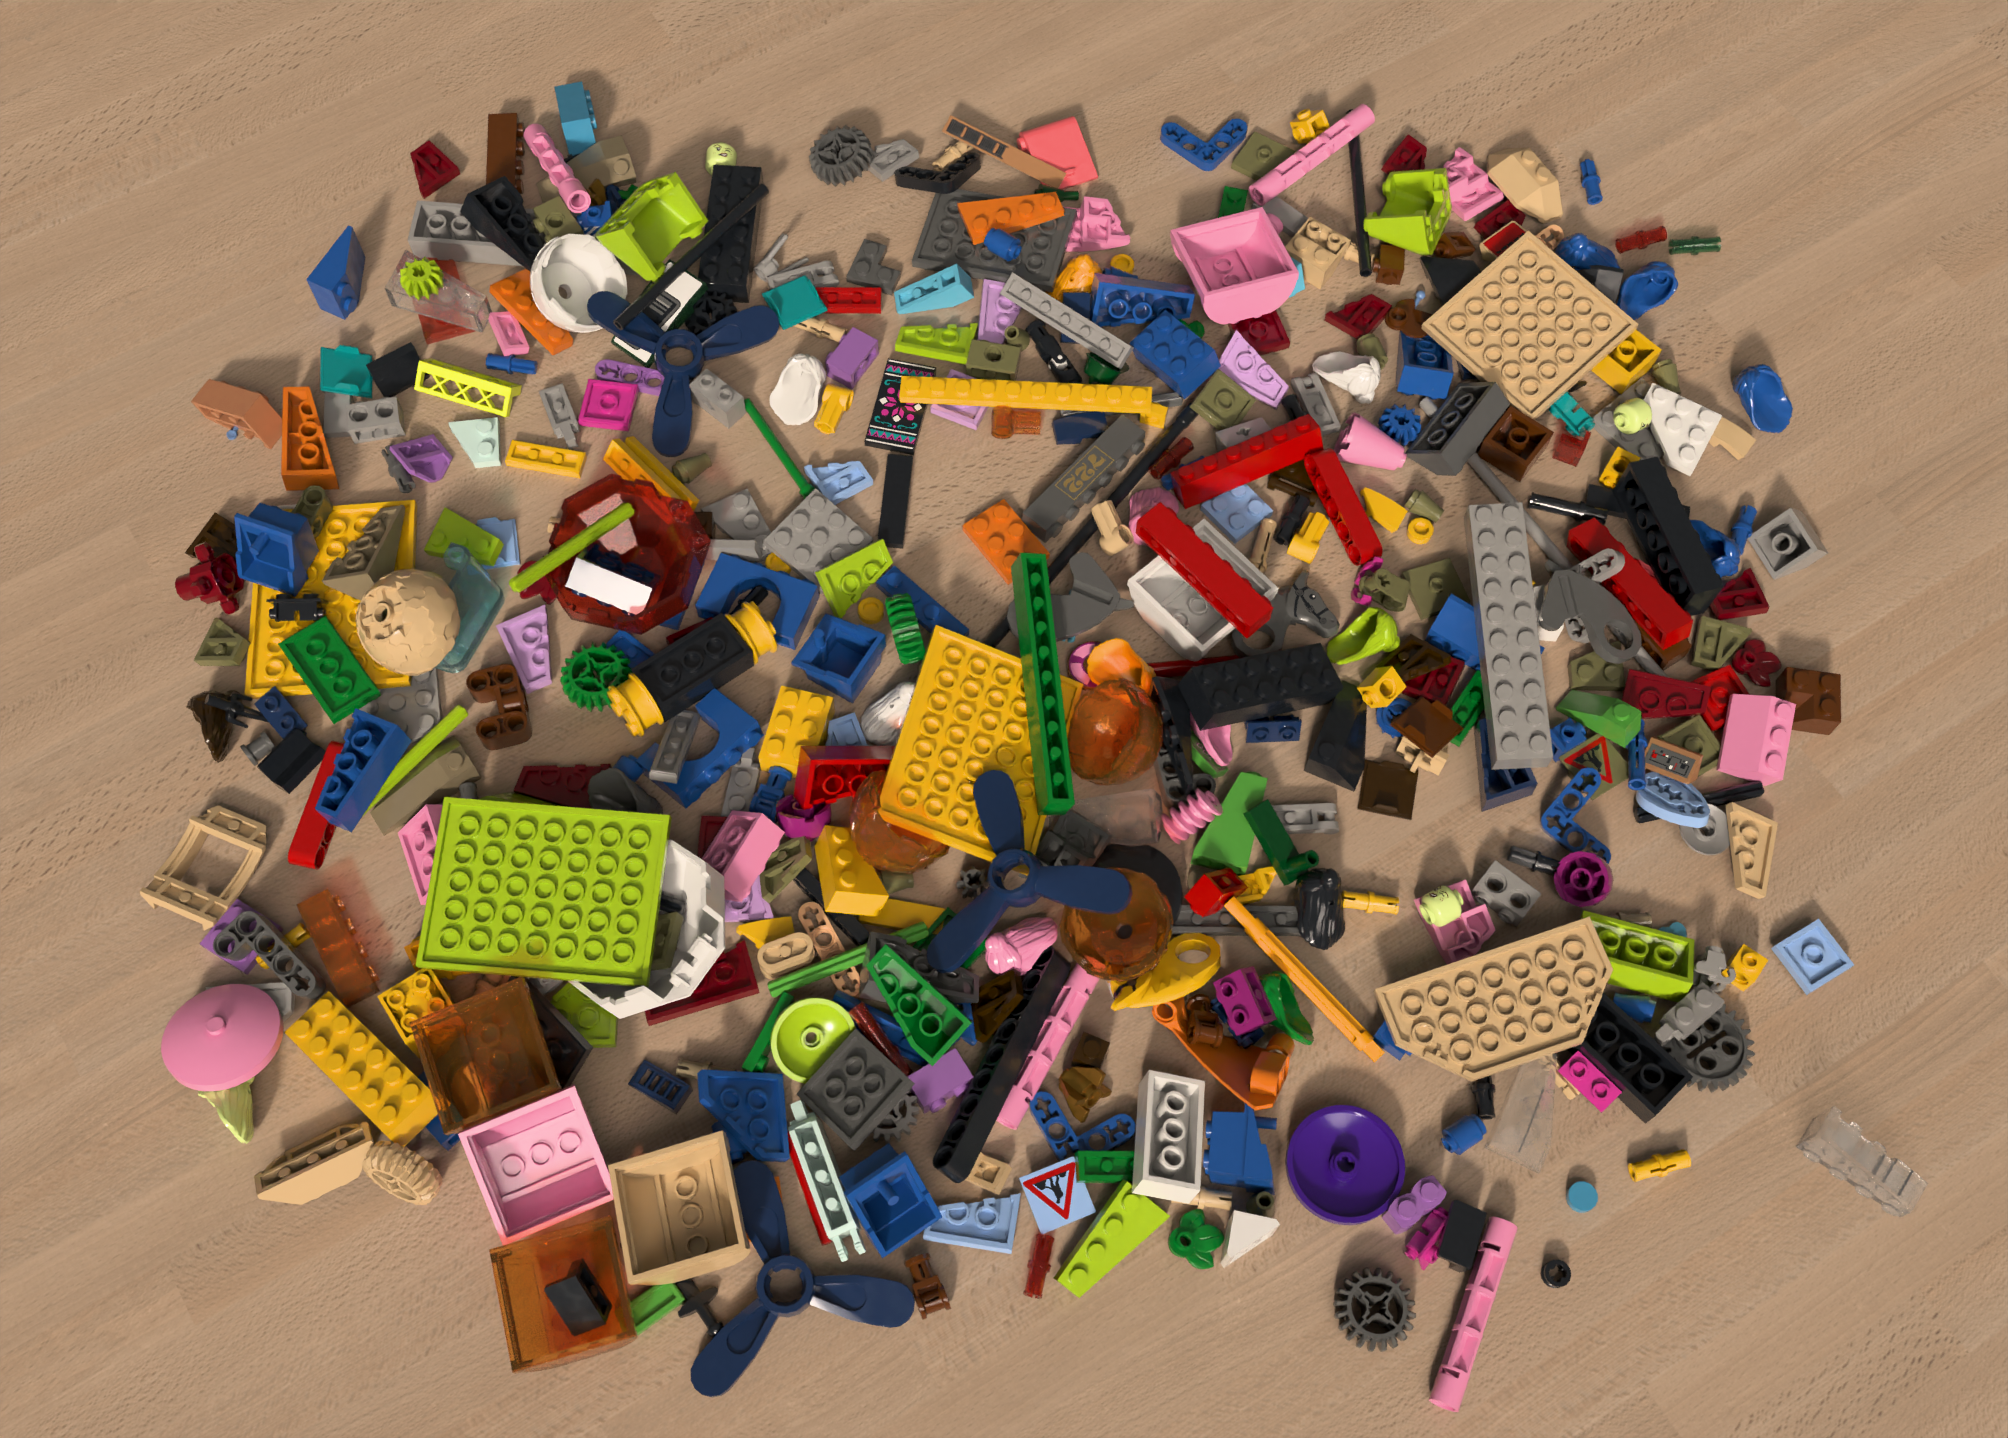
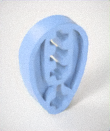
M1654 771L1645 774L1646 787L1636 790L1637 803L1644 810L1663 820L1682 826L1701 828L1707 825L1710 815L1709 806L1702 794L1691 783L1685 784Z

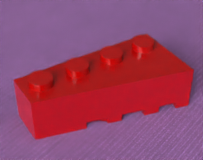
M801 746L794 798L801 808L806 810L813 808L815 804L823 802L827 805L837 802L836 799L848 796L856 798L863 796L865 792L873 790L880 792L895 746Z

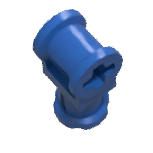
M771 766L768 771L770 775L766 785L760 784L758 791L752 798L749 812L763 813L773 823H777L776 804L785 797L784 788L787 781H791L793 775L784 768Z

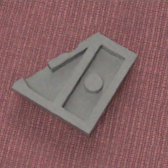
M904 139L893 141L890 144L875 146V151L872 152V163L868 165V170L883 182L893 176L895 170L906 167L919 158L918 150Z

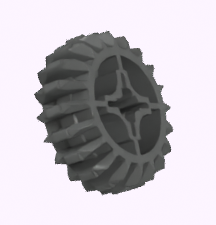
M845 125L842 129L836 126L835 130L831 131L828 129L827 134H820V140H814V147L810 148L811 155H809L811 169L820 181H824L827 185L832 183L835 187L839 183L845 186L847 181L854 183V178L857 176L862 178V171H868V165L872 163L873 150L869 139L862 130L858 131L855 126L850 128Z
M1368 1267L1363 1269L1362 1276L1357 1271L1351 1274L1352 1280L1345 1278L1342 1281L1346 1289L1338 1288L1336 1294L1342 1299L1333 1302V1306L1342 1309V1311L1334 1314V1318L1344 1319V1322L1338 1326V1329L1343 1331L1348 1328L1350 1333L1347 1334L1346 1339L1350 1341L1356 1336L1358 1338L1356 1342L1357 1348H1361L1366 1341L1369 1352L1374 1351L1376 1343L1381 1352L1387 1350V1343L1393 1349L1398 1346L1397 1339L1401 1341L1407 1339L1404 1330L1411 1331L1414 1327L1407 1320L1415 1319L1416 1313L1409 1311L1407 1308L1413 1307L1415 1301L1405 1299L1411 1293V1290L1407 1288L1401 1291L1399 1286L1402 1285L1403 1280L1399 1278L1393 1283L1391 1281L1393 1277L1391 1271L1387 1272L1384 1278L1382 1277L1381 1268H1376L1373 1276ZM1376 1286L1385 1291L1380 1296H1373L1367 1291L1364 1293L1360 1288ZM1353 1296L1357 1299L1356 1303L1361 1308V1316L1358 1321L1355 1320L1352 1313L1351 1303ZM1392 1298L1397 1307L1396 1323L1392 1320L1393 1316L1388 1310V1303ZM1381 1300H1383L1382 1304L1379 1306V1313H1376L1375 1315H1372L1371 1317L1366 1319V1317L1370 1313L1369 1309L1372 1308L1370 1306L1378 1304ZM1369 1323H1377L1382 1328L1385 1326L1390 1332L1375 1334L1366 1331L1364 1328Z

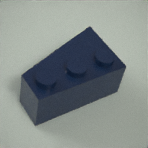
M1486 718L1479 720L1474 737L1481 812L1531 796L1538 783L1531 768L1491 769Z

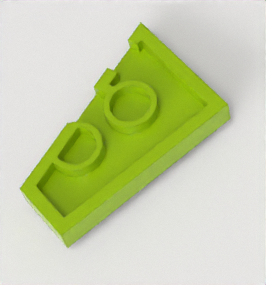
M970 323L969 327H957L956 324H947V328H933L931 325L902 326L895 343V351L966 365L972 339L975 340L977 335L978 323Z
M445 507L424 551L429 556L494 567L504 544L499 538Z
M878 539L815 572L835 617L841 619L846 614L845 611L853 603H856L862 597L861 594L871 584H874L893 563L883 539Z

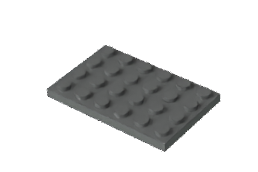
M957 189L949 194L935 193L912 258V266L939 272L958 264L971 278L1005 283L1013 272L1040 290L1053 292L1077 217V210L1063 207L1064 216L1010 233L1020 240L1022 249L1016 259L1006 261L990 252L987 246L984 245V242L973 245L957 207V203L1006 197Z

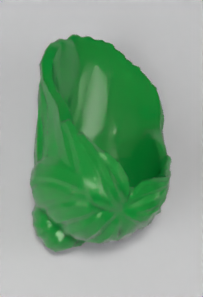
M1280 971L1260 976V982L1277 1017V1020L1269 1024L1277 1027L1292 1039L1304 1045H1312L1314 1041L1311 1025L1299 1009L1298 1002L1294 996L1295 990L1292 987L1289 976Z

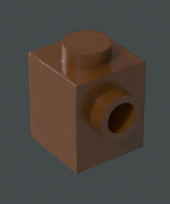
M1380 245L1377 258L1373 259L1372 272L1376 273V283L1400 285L1404 273L1405 249L1393 245Z

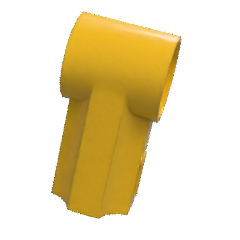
M828 383L823 393L822 406L814 421V426L822 433L828 435L835 433L844 411L847 412L852 404L853 390Z
M1319 512L1309 513L1300 532L1294 535L1287 550L1288 555L1308 564L1312 563L1320 546L1319 542L1330 522L1325 515Z

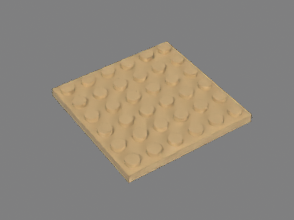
M1527 231L1422 324V330L1481 382H1496L1509 401V407H1514L1533 420H1536L1638 327L1636 321L1530 231Z

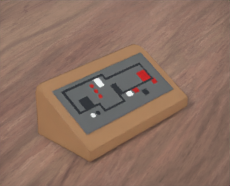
M1653 736L1645 750V768L1682 783L1690 784L1697 780L1703 755Z

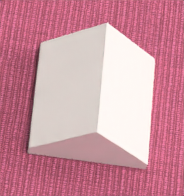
M1234 1210L1227 1221L1220 1262L1223 1268L1271 1237L1280 1225L1277 1219Z

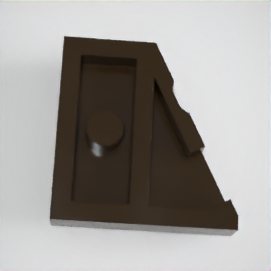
M214 513L185 553L191 558H197L194 547L207 542L213 549L214 556L227 553L236 560L235 553L238 551L235 524Z
M1012 969L979 987V1001L971 1003L975 1039L977 1041L985 1043L1024 998L1021 972Z

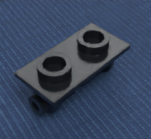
M277 594L276 599H266V602L274 604V609L269 610L270 619H275L276 622L296 621V611H300V621H317L326 616V609L322 608V604L329 603L327 600L319 598V594H303V598L293 599V595Z

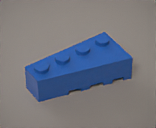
M1094 273L1089 320L1100 327H1116L1127 323L1142 324L1145 321H1154L1165 310L1176 319L1190 318L1195 293L1189 285Z
M356 708L352 715L354 719L352 727L346 730L343 738L346 742L341 754L337 753L333 762L335 764L333 774L327 777L315 810L330 824L351 833L412 742L398 725Z

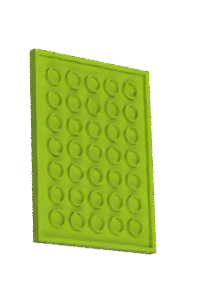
M444 797L415 966L424 969L649 987L672 817L664 814Z

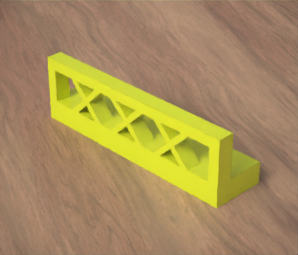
M428 358L419 360L414 390L503 417H509L512 399L520 395L522 385ZM425 373L431 374L437 383L432 388L423 386ZM450 380L455 381L460 389L454 395L450 394L444 385ZM473 387L478 388L483 398L479 401H473L467 391ZM495 394L505 396L503 409L495 407L490 398Z

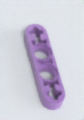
M609 359L601 360L595 366L598 380L638 384V392L656 396L660 395L664 377L658 370ZM607 369H611V372H608L606 375H603V372H606ZM634 373L637 375L634 381L630 382L624 379L627 374ZM651 379L661 380L660 385L656 387L648 385Z

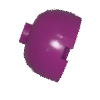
M793 794L780 799L776 804L779 827L785 832L786 836L792 839L805 836L811 842L820 836L825 825H830L831 804L826 805L823 802L813 805V808L803 810L797 800L793 799Z
M1586 851L1573 852L1562 858L1559 862L1560 865L1554 874V883L1558 894L1566 902L1578 907L1594 906L1606 899L1611 892L1614 881L1612 869L1606 860L1597 854Z

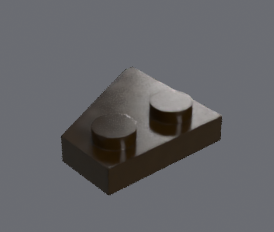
M1410 634L1376 668L1393 666L1402 681L1406 682L1449 665L1451 663V656Z

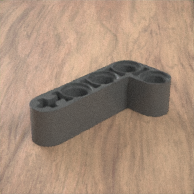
M1149 708L1144 726L1162 801L1168 809L1174 807L1179 811V801L1189 805L1186 798L1188 795H1184L1176 773H1168L1163 769L1165 767L1173 768L1166 748H1161L1157 745L1163 742ZM1206 773L1193 775V786L1189 795L1197 799L1195 790L1199 786L1207 788L1214 794L1216 788L1214 778ZM1177 791L1182 794V797H1172L1170 792Z
M252 911L242 912L214 939L213 950L215 953L229 960H242L254 950L297 996L314 1000L321 997L325 992L326 982L324 978L272 922L263 915ZM256 920V928L250 932L249 926L252 921ZM274 939L275 946L270 952H268V944L271 940ZM234 940L235 947L231 952H228V946ZM293 959V967L287 972L286 964L289 960ZM300 978L309 980L308 985Z

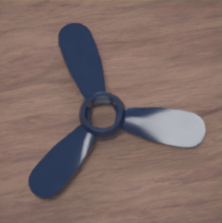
M609 291L597 292L588 299L587 311L589 317L593 322L618 338L653 354L656 367L664 377L655 409L652 441L656 451L665 457L680 456L689 447L693 414L689 381L700 374L704 361L738 354L765 344L776 336L779 328V319L776 313L771 308L760 305L723 318L697 336L685 329H674L665 332L643 312L623 330H619L614 325L613 320L629 307L631 303ZM674 348H685L693 353V360L685 366H674L667 362L666 354Z
M987 771L980 775L974 783L973 795L982 827L996 854L988 868L987 881L989 887L964 907L935 936L928 946L927 960L940 973L953 972L984 941L1009 906L1014 908L1027 907L1034 904L1042 896L1074 909L1115 914L1124 910L1130 903L1132 885L1125 875L1116 870L1082 865L1043 866L1032 852L1025 850L1023 816L1013 781L1003 771ZM1019 865L1028 866L1030 870L1026 881L1018 888L1013 890L1006 889L1004 880L1007 874Z
M746 1161L734 1169L733 1172L745 1232L764 1265L756 1279L755 1289L758 1298L716 1334L692 1365L690 1370L691 1382L700 1394L713 1398L728 1392L756 1358L778 1318H789L799 1315L810 1305L852 1321L888 1328L902 1326L910 1319L915 1305L913 1293L906 1285L898 1281L861 1275L815 1276L806 1261L790 1253L785 1211L773 1173L767 1165L759 1161ZM785 1269L793 1271L799 1269L802 1271L799 1274L803 1287L800 1300L795 1299L788 1303L777 1301L776 1304L770 1301L773 1298L770 1292V1282L772 1279L770 1276L773 1272L777 1273Z

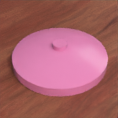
M227 984L208 989L188 1000L168 1022L161 1042L163 1061L172 1076L179 1083L191 1089L220 1091L238 1086L262 1071L275 1056L283 1037L282 1015L273 999L259 988L245 984Z

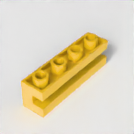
M634 436L626 437L625 442L620 438L612 439L603 460L668 524L686 521V512H694L700 500Z

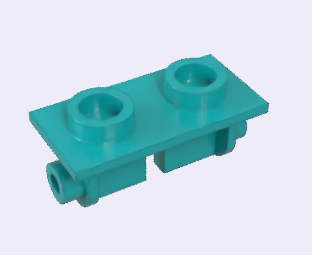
M1567 391L1550 406L1549 411L1557 419L1561 418L1567 424L1565 428L1571 435L1587 437L1588 434L1585 430L1590 431L1594 428V418L1583 407L1574 412L1573 409L1579 403Z

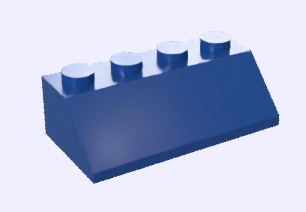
M1450 594L1431 626L1425 641L1450 654L1453 658L1464 661L1465 665L1475 671H1481L1474 607L1457 596ZM1540 645V652L1542 654L1545 648Z

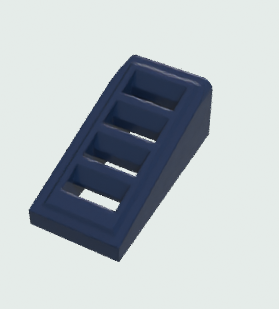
M646 1060L643 1061L628 1083L630 1087L676 1115L693 1091L689 1084ZM646 1071H651L652 1073L644 1085L639 1084ZM656 1076H659L660 1080L654 1089H648ZM666 1081L670 1084L663 1094L659 1095L658 1092ZM674 1087H677L678 1090L671 1099V1101L668 1100L667 1097L669 1096V1094L672 1092Z

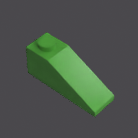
M1571 690L1556 707V710L1624 748L1641 730V711L1618 698Z

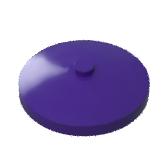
M1334 1105L1310 1114L1294 1131L1286 1151V1174L1293 1193L1308 1211L1330 1223L1358 1225L1377 1218L1398 1197L1404 1182L1405 1159L1396 1135L1382 1119L1359 1107Z

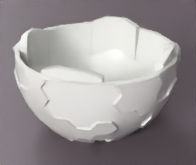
M566 234L551 239L539 251L531 267L530 289L536 306L547 320L567 331L586 333L603 329L593 322L588 315L587 303L593 294L600 291H609L623 299L628 294L624 269H622L613 253L600 244L595 237L588 234ZM559 287H562L566 290L567 299H564L559 295Z

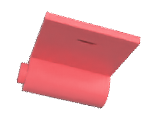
M1074 116L1019 133V138H1017L1019 150L1067 173L1058 189L1063 190L1098 179L1096 169Z

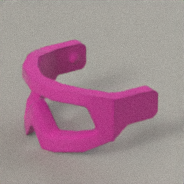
M1374 557L1373 561L1367 562L1359 571L1354 581L1358 588H1354L1351 591V600L1355 601V603L1368 607L1371 605V596L1363 594L1361 598H1358V593H1360L1359 581L1367 570L1374 573L1380 569L1383 563L1382 558Z

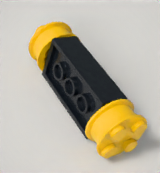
M753 601L750 603L743 602L741 609L732 615L720 613L632 668V673L628 674V680L616 687L610 685L607 694L612 701L610 704L611 708L618 717H624L627 722L625 725L633 737L637 735L642 737L644 736V730L653 724L658 723L661 725L703 699L714 688L719 689L758 663V658L768 651L771 653L776 652L778 645L773 637L776 634V630L770 621H764L759 608Z

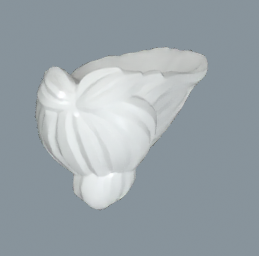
M1341 351L1330 352L1329 354L1319 356L1312 365L1313 371L1327 381L1349 391L1359 403L1370 404L1373 401L1374 390L1381 378L1379 362L1373 356H1354Z
M802 353L788 359L778 383L770 395V406L784 424L801 425L808 422L815 415L820 391L826 379V371L821 361L813 355L810 356L809 354Z
M914 682L899 683L896 688L869 705L861 717L860 724L865 740L877 746H895L915 686Z

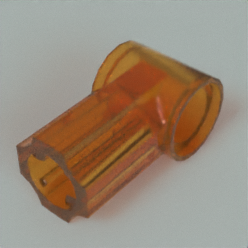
M997 406L992 409L991 434L995 438L1007 439L1012 437L1013 434L1040 435L1041 412L1014 411L1009 406Z

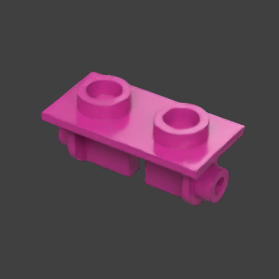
M1579 1051L1558 1070L1601 1113L1622 1093Z
M1439 1207L1437 1210L1433 1209L1421 1225L1424 1230L1429 1232L1428 1236L1417 1231L1406 1245L1405 1255L1413 1261L1418 1258L1422 1270H1425L1429 1263L1433 1264L1438 1259L1436 1253L1448 1216V1212L1442 1207Z

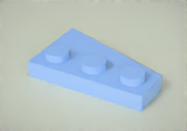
M1021 1193L1012 1194L1010 1197L1000 1199L993 1197L974 1203L965 1204L960 1202L937 1206L942 1218L924 1230L923 1240L1012 1254Z

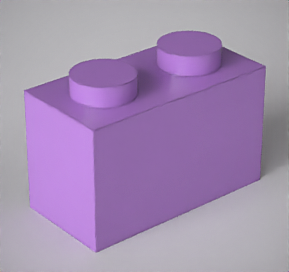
M852 327L848 334H844L841 337L835 351H831L827 355L825 360L827 376L853 389L879 355L878 340Z
M956 1048L944 1054L933 1067L928 1064L909 1075L908 1078L915 1083L911 1088V1093L917 1097V1103L925 1114L930 1110L932 1113L941 1110L946 1106V1101L955 1095L957 1098L964 1096L973 1079V1075Z

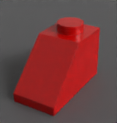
M1229 867L1205 873L1184 897L1196 914L1205 917L1216 914L1233 896L1237 898L1248 887Z

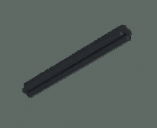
M1754 781L1701 794L1708 804L1720 806L1760 797L1764 794V788L1760 781ZM1642 807L1636 808L1633 812L1637 823L1661 819L1647 812Z

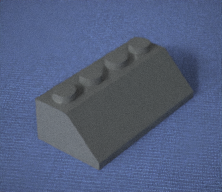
M1496 382L1459 383L1406 451L1407 457L1436 475L1456 476L1461 472L1465 463L1476 452L1477 447L1487 437L1490 430L1510 405Z

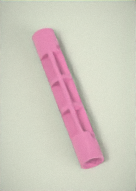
M1360 104L1250 185L1248 191L1252 200L1259 206L1265 205L1375 122L1372 110L1367 105Z
M540 124L529 125L524 131V140L532 153L539 158L541 167L548 172L550 181L559 189L561 198L572 212L582 213L586 211L591 204L590 195L582 183L574 177L572 168L564 162L562 153L554 147V142L546 129Z
M1081 957L1074 966L1053 1004L996 1120L1002 1125L1017 1130L1029 1108L1030 1100L1032 1101L1087 1003L1089 994H1092L1104 972L1095 962Z
M1498 1217L1488 1218L1455 1324H1453L1452 1333L1429 1397L1431 1403L1452 1412H1459L1472 1366L1482 1341L1483 1332L1518 1229L1515 1224Z

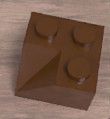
M1510 406L1484 439L1478 455L1481 459L1521 482L1547 448L1554 432Z
M1786 667L1776 679V698L1796 704L1792 730L1830 735L1841 723V674Z

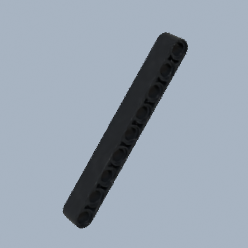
M1053 946L1045 949L1032 966V969L1025 974L1022 980L1024 998L999 1026L934 1155L933 1166L954 1183H961L969 1176L1070 972L1071 963Z

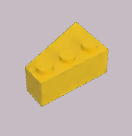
M825 825L814 846L825 912L878 917L889 894L851 828Z

